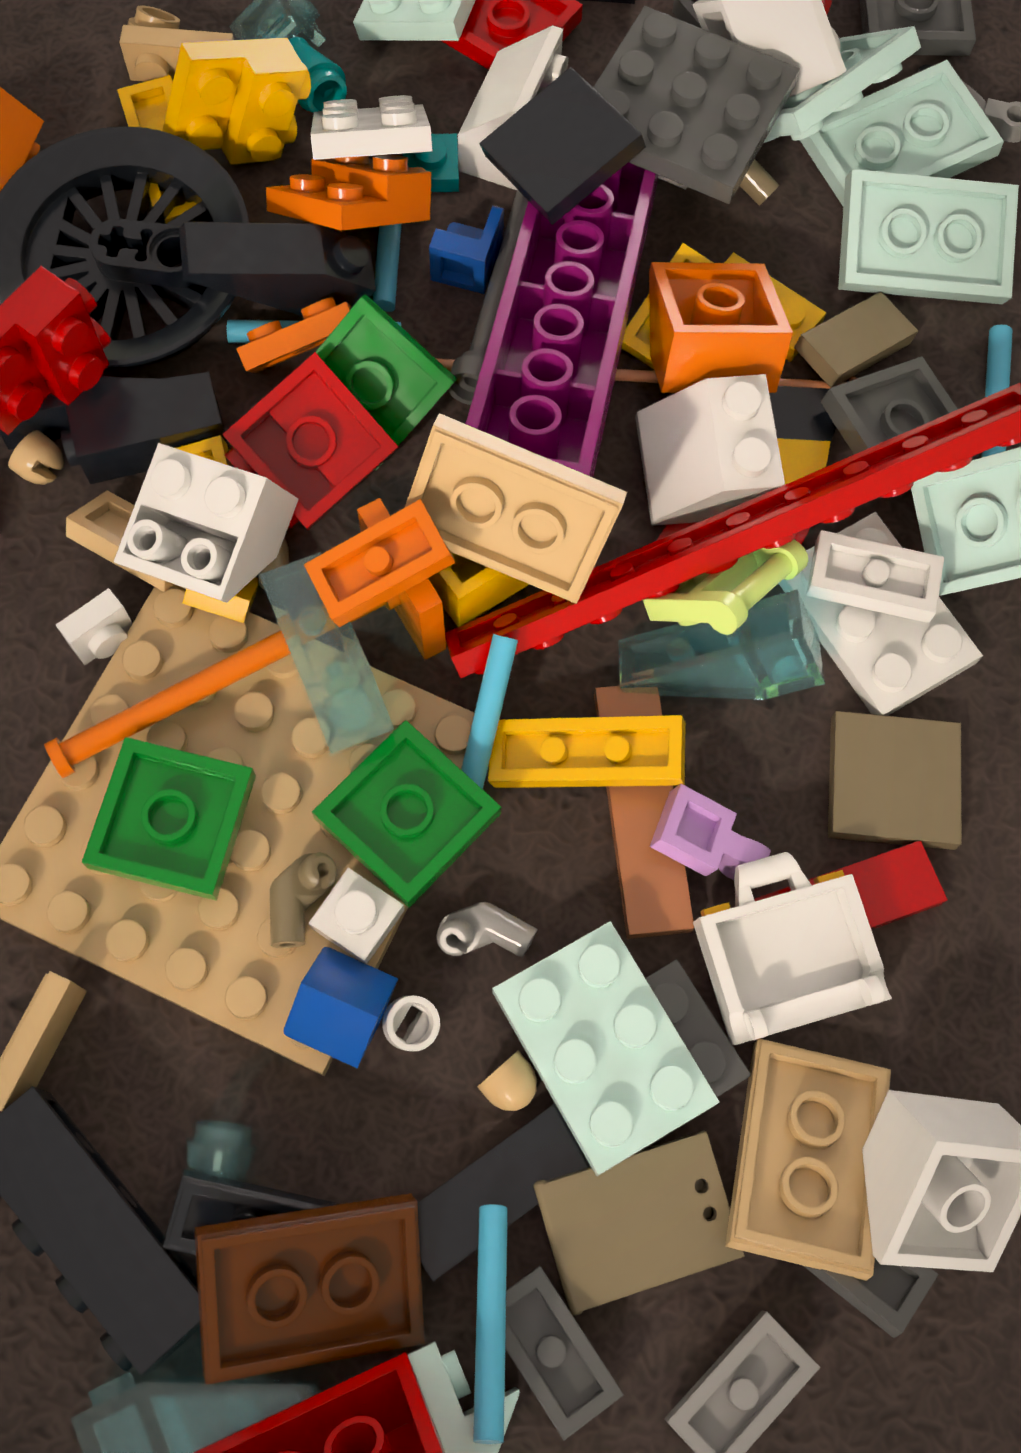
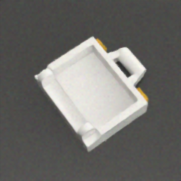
M783 852L736 866L734 875V908H730L728 902L700 911L702 917L693 921V925L732 1045L763 1038L892 999L884 979V966L853 874L844 876L843 870L813 879L815 885H811L793 856L788 852ZM788 879L790 892L758 901L754 900L751 889Z

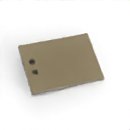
M707 1131L696 1132L641 1150L599 1176H596L592 1167H588L548 1181L539 1180L533 1185L568 1308L573 1316L580 1315L584 1310L745 1257L743 1251L725 1247L730 1207ZM712 1209H713V1210H714V1214H713L712 1218H710V1219H705V1218H709V1217L711 1216V1214H712Z

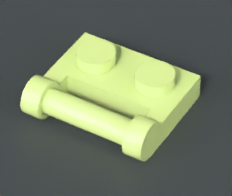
M794 539L777 548H761L738 558V562L726 571L714 574L703 573L680 583L679 588L675 592L657 598H645L643 603L650 621L678 622L681 626L709 623L714 630L721 634H732L747 621L750 608L783 579H793L807 566L808 554L805 548Z

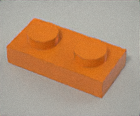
M330 297L303 308L301 313L304 320L282 328L280 321L277 320L249 331L247 336L250 343L236 348L245 370L256 373L321 346L352 309V306L347 302L336 305L334 298Z
M419 499L310 560L304 566L331 620L340 628L456 562L422 500Z

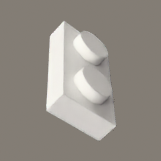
M821 530L815 542L806 596L929 623L937 610L944 557Z

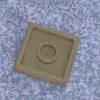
M835 711L831 717L828 838L908 845L921 840L924 847L955 850L962 845L961 723Z

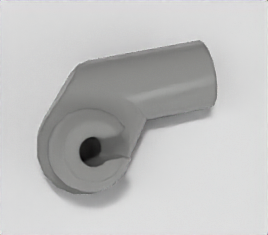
M480 902L452 912L444 917L438 928L437 943L442 951L451 956H460L495 943L523 958L538 929L491 903Z

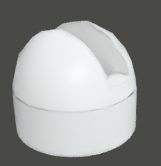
M403 996L394 1000L387 1007L383 1016L382 1027L385 1037L394 1047L405 1051H420L430 1046L436 1039L440 1029V1017L437 1009L429 1000L420 996ZM413 1006L420 1011L409 1025L404 1038L401 1039L396 1035V1031L410 1007Z

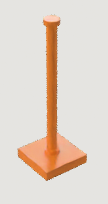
M380 498L357 509L361 532L390 516ZM428 578L340 627L342 628L386 606L389 611L395 609L424 660L446 650L443 603ZM323 608L63 742H60L56 737L44 743L45 749L60 776L65 778L76 772L74 765L123 741L125 737H130L340 628L331 620L326 608Z

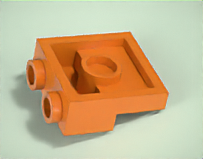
M374 155L373 159H369V156L312 159V175H291L290 185L266 187L267 212L341 231L430 220L431 172L426 171L422 167H408V157L400 155Z

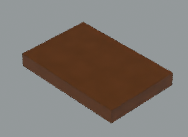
M411 1193L194 1227L202 1369L206 1385L425 1344L417 1200Z

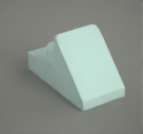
M434 1341L409 1353V1360L445 1453H498L501 1444H479L473 1442L474 1407L463 1412L458 1399L471 1394L455 1350L441 1356ZM517 1387L505 1392L504 1435L519 1397L520 1390Z

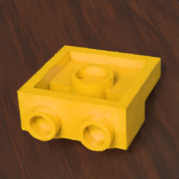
M288 38L181 43L162 131L183 138L203 150L222 148L230 164L265 162L281 157L284 144L293 143L296 139L297 123L294 111L298 100L307 99L310 94L311 79L306 65L301 62Z

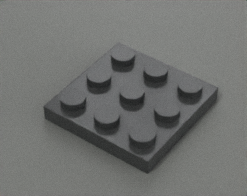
M644 6L593 88L642 133L646 148L631 159L629 163L730 204L794 89L800 68L674 18L666 13Z

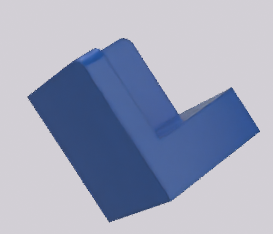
M492 206L484 230L456 222L450 223L447 231L436 228L429 245L430 280L485 294L504 234V208Z
M324 947L300 984L283 1032L291 1039L358 1068L377 1032L398 978L330 947Z

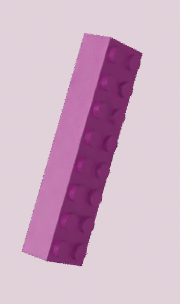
M628 162L553 225L528 201L466 425L590 477L594 476L656 193L658 174Z

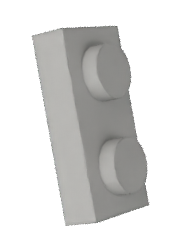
M762 1310L668 1413L664 1420L695 1453H746L821 1367L767 1311Z

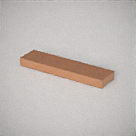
M657 682L595 688L594 701L597 717L662 716ZM606 786L627 939L692 932L694 929L685 865L649 847L669 792L673 789V786Z

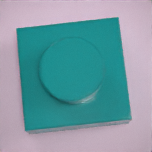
M457 133L431 134L432 151L403 153V156L408 157V167H422L426 171L431 172V192H459Z

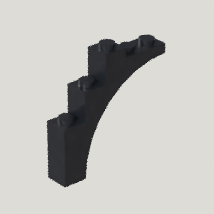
M209 372L163 379L119 378L102 375L93 388L83 391L69 406L50 393L43 400L38 412L30 419L22 421L9 435L0 430V436L9 450L15 449L24 437L36 430H39L51 440L61 438L70 466L81 465L90 485L147 472L158 443L177 448L221 435L227 443L228 451L230 450L228 441L222 435L225 432Z

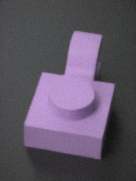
M683 784L678 785L669 792L649 846L704 876L713 873L719 868L725 876L734 880L737 865L769 857L771 852L765 845L731 830L737 813Z

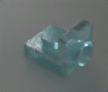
M253 0L230 25L238 40L290 39L296 37L300 32L305 34L317 47H320L326 40L314 22L320 14L310 0Z

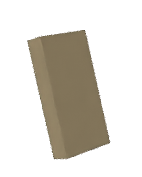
M879 292L801 334L794 348L832 388L911 344L918 330L882 292Z

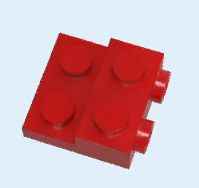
M40 266L0 305V430L7 435L22 421L33 417L40 409L43 400L50 393L69 406L83 391L93 388L98 383L104 369L109 365L104 350L111 343V338L103 327L89 316L97 307L95 299L76 280L67 278L63 281L43 266Z
M316 352L222 434L232 446L224 456L235 468L266 477L298 498L288 526L290 529L299 521L307 530L312 528L398 449V445Z

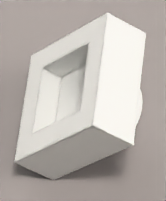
M108 588L57 623L56 627L82 663L86 665L95 658L104 659L112 656L120 643L127 639L126 633L132 625V621L123 605Z
M347 868L312 917L309 925L311 929L357 960L368 964L405 909L404 904L350 868Z

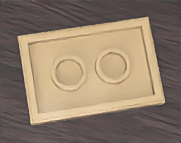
M439 413L433 424L405 507L421 499L450 552L577 604L620 513L627 492Z
M759 1038L753 1046L749 1071L751 1076L748 1078L725 1247L867 1281L873 1276L875 1257L873 1256L862 1149L888 1093L891 1069Z

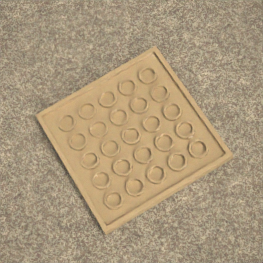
M173 585L165 592L154 587L127 631V639L120 643L62 742L284 629V627L251 612H248L244 623L182 604L186 588L178 585ZM313 642L128 737L253 768L256 778L217 901L91 870L82 863L123 741L74 765L76 772L65 778L60 776L52 761L49 762L0 844V919L325 1076L333 1057L287 1037L283 1030L300 984L322 948L330 947L352 958L354 957L311 929L309 922L347 868H350L402 904L404 903L314 819L312 811L405 720L461 769L474 712L318 642ZM319 852L327 854L336 864L337 877L333 885L304 911L305 945L293 948L272 947L270 934V886L272 882L296 859L304 854ZM405 904L404 912L367 965L378 969L408 909Z

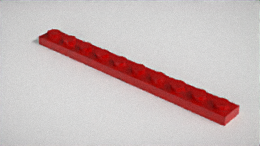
M1021 383L1010 386L593 568L577 604L542 590L446 632L445 639L449 653L460 678L473 673L484 674L493 634L518 640L515 655L530 648L537 650L548 648L558 643L565 633L588 623L602 624L617 617L623 608L645 598H657L673 593L679 588L680 583L703 573L714 574L726 571L738 562V558L761 548L772 549L791 542L798 532L818 523L841 521L849 517L855 511V507L878 497L890 498L901 495L910 490L915 481L933 473L951 472L961 469L972 461L973 456L996 446L1005 447L1021 443Z

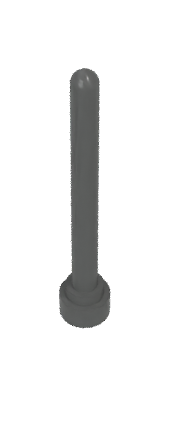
M518 189L470 349L455 359L450 371L457 379L448 389V392L453 398L467 405L472 403L528 204V200Z

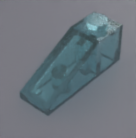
M319 552L259 574V577L326 749L331 757L388 735L394 730V727L351 622L339 628L331 620L304 566L305 563L321 555Z
M798 589L759 600L748 610L747 621L732 634H721L714 630L709 623H699L691 626H681L677 623L618 640L620 688L623 693L765 700L825 684L819 637Z
M128 1372L88 1392L93 1407L72 1417L71 1421L83 1453H194L322 1392V1389L317 1379L241 1378L206 1385L204 1377L155 1376L136 1385L132 1373Z

